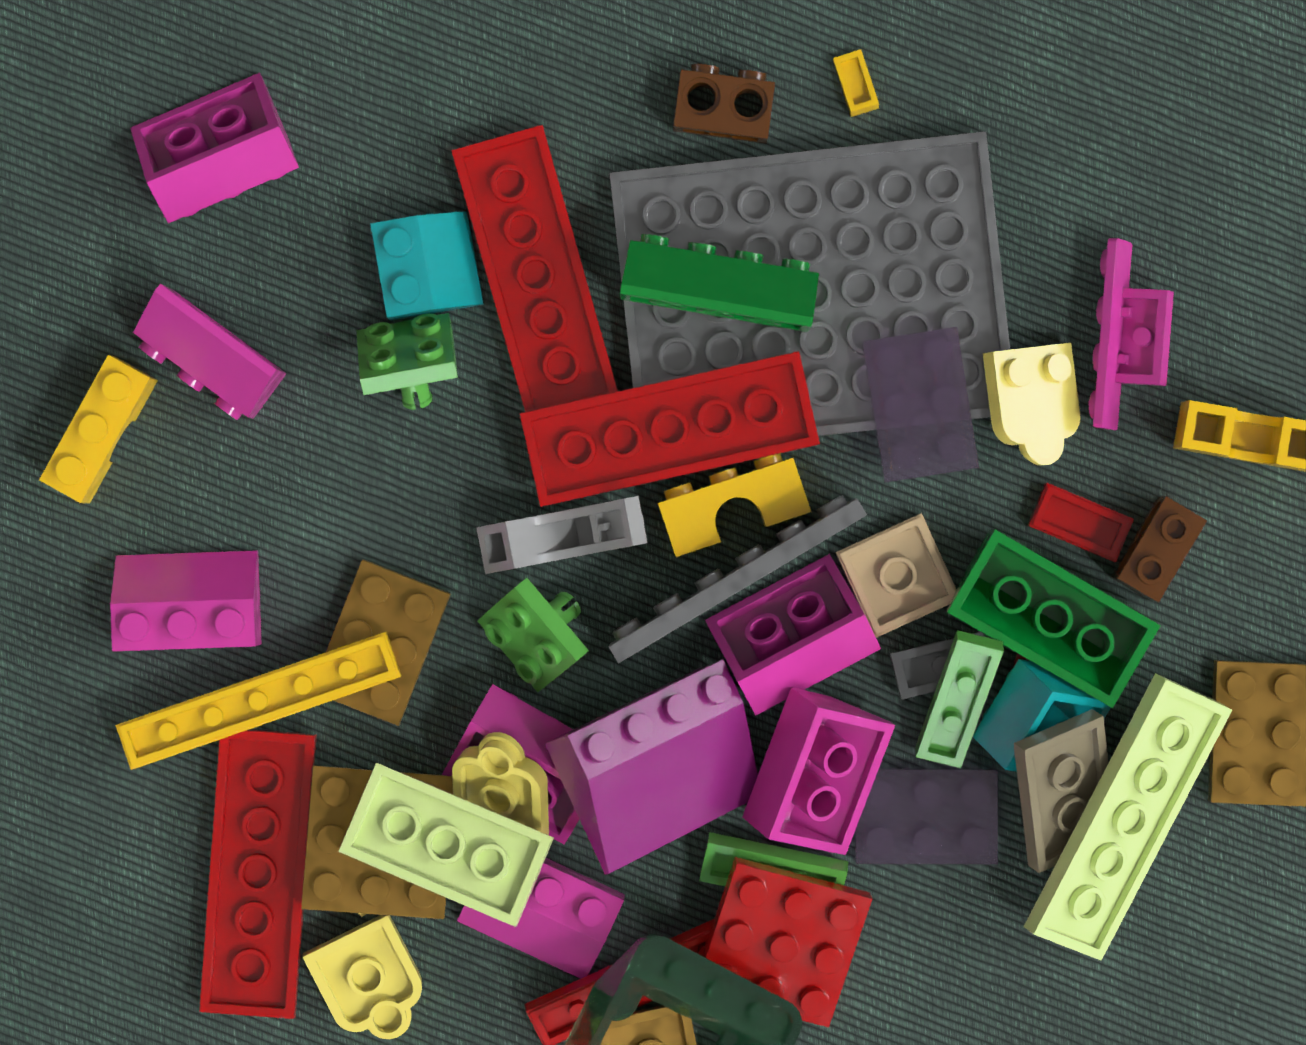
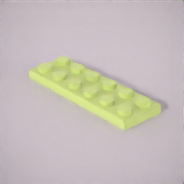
M1155 673L1024 925L1027 930L1034 935L1102 960L1232 709Z

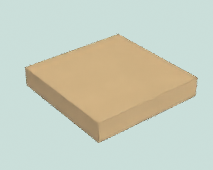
M922 513L835 552L857 602L863 610L876 638L949 605L957 590Z

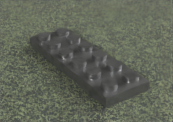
M843 495L833 499L816 510L820 516L818 520L808 526H805L802 520H798L775 534L779 543L764 551L762 546L758 544L736 557L735 560L739 567L723 576L720 569H716L696 581L694 584L698 591L686 599L682 600L679 594L676 593L654 606L653 609L657 616L644 624H641L636 617L614 630L613 635L616 640L610 643L609 649L618 664L865 517L867 514L859 500L856 498L847 502Z

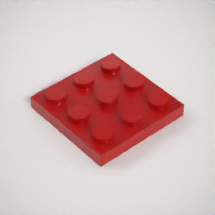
M735 857L693 983L694 993L829 1027L872 902L870 892Z

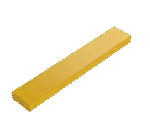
M386 631L115 726L130 769L133 770L385 683L402 675Z

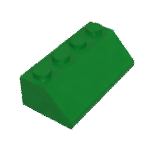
M641 234L640 241L630 240L620 289L621 300L808 332L812 327L819 273L809 271L810 263L782 259L781 266L762 263L764 255L735 250L734 258L715 255L717 247L695 242H688L687 250L668 247L669 238L650 234Z
M989 529L967 567L947 609V613L990 638L1003 641L1004 646L1111 708L1116 704L1161 626L995 529Z

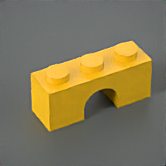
M108 355L39 481L79 503L90 504L113 463L110 461V458L118 440L132 421H136L158 380L121 359Z
M1188 400L1181 402L1173 449L1306 472V420L1252 414L1238 411L1237 408Z
M781 453L753 461L756 470L738 476L736 467L709 476L711 485L693 491L691 482L664 491L666 501L658 503L675 557L721 542L715 518L720 506L732 498H744L754 503L761 514L765 527L810 513L811 509L794 459L791 458L783 461Z

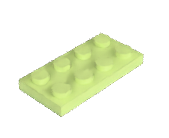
M376 763L338 852L517 927L554 837Z

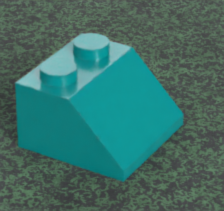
M467 211L416 215L370 223L386 316L389 320L393 321L416 317L422 314H433L484 305Z
M1018 659L1014 668L1008 673L1006 681L993 703L984 713L983 719L973 738L1005 770L1017 772L1013 743L1091 709L1105 718L1111 707L1032 661Z

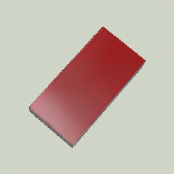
M1045 483L1027 526L1116 563L1134 519L1052 484Z

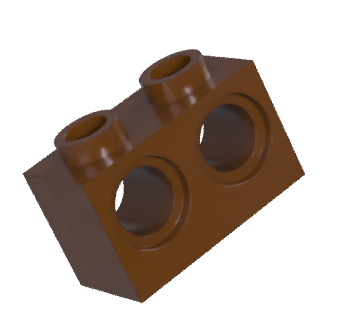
M691 64V71L681 70L673 132L767 143L775 82L766 81L765 73L738 70V77L719 75V67L706 64ZM695 88H707L713 93L715 102L710 109L697 111L689 105L687 97ZM742 94H753L760 100L762 109L756 116L744 117L736 111L735 100Z
M1167 496L1157 497L1110 578L1147 600L1159 603L1207 520Z

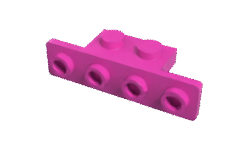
M1119 238L1108 239L1107 249L1102 252L1100 260V270L1102 276L1105 277L1104 293L1099 298L1096 309L1097 321L1101 325L1100 343L1095 345L1093 351V367L1097 372L1096 390L1091 393L1089 399V414L1093 419V426L1106 430H1117L1121 384L1166 386L1174 292L1170 290L1129 288L1132 243Z

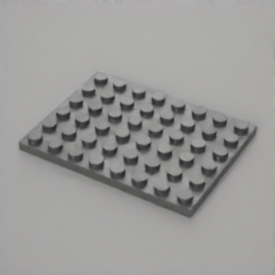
M986 131L610 173L621 282L630 240L640 241L641 234L669 238L668 247L687 250L688 242L712 245L717 247L715 255L734 258L735 250L764 255L762 263L781 266L782 259L804 261L810 263L809 271L819 273L813 323L808 332L624 300L633 388L799 351L818 436L991 417L983 353L1010 350Z

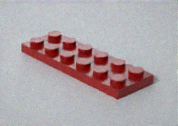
M543 125L451 150L525 412L618 392Z
M799 351L520 413L540 507L820 445Z
M249 729L219 740L199 1012L294 1019L296 1017L304 911L301 907L317 734Z

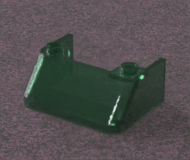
M649 934L639 938L596 981L564 1045H600L611 1022L621 1021L631 1016L643 995L719 1034L720 1037L716 1045H795L801 1032L802 1018L799 1010L787 1000L666 937Z

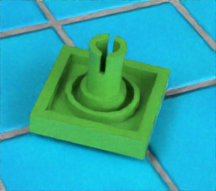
M449 313L440 315L422 314L413 320L392 324L380 322L372 324L366 329L356 330L359 377L363 395L400 389L403 406L407 409L415 410L414 392L418 394L420 408H424L433 399L428 383L458 378L453 329Z
M525 578L479 618L477 622L485 630L489 641L499 647L515 665L518 675L539 692L589 650L567 625L581 613L578 602L576 601L565 611L561 610L574 597L567 592H560L548 603L530 580Z

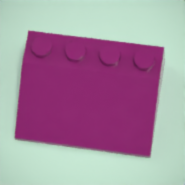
M724 660L698 668L545 743L605 875L747 803L758 776L744 704Z

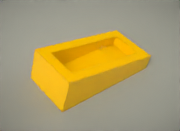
M862 50L834 57L833 62L850 117L879 109V102Z

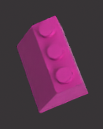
M261 73L130 128L146 183L168 223L182 217L192 216L203 208L225 199L234 198L243 191L269 180L278 179L286 173L299 168L289 138Z
M159 284L154 291L133 332L143 340L138 348L160 364L167 357L181 368L176 375L198 392L204 386L219 396L214 404L236 420L242 414L254 419L287 374L176 291L162 284Z
M258 550L117 555L110 602L112 651L252 647L261 645Z
M830 554L705 620L755 716L786 700L791 687L805 690L881 649L863 610Z
M492 684L442 775L452 776V767L463 750L468 747L479 746L482 739L489 733H505L513 737L521 745L526 758L538 763L546 773L548 780L549 836L554 837L556 841L564 845L580 820L545 746V743L573 729L518 699L515 695Z
M791 687L742 818L769 840L846 855L895 724L831 696Z
M545 858L517 927L465 905L457 921L581 979L588 976L621 909L625 894Z

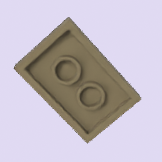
M1093 709L1013 743L1028 866L1038 873L1056 865L1108 765L1104 716Z

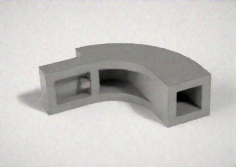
M638 496L477 527L485 574L647 543L644 518Z

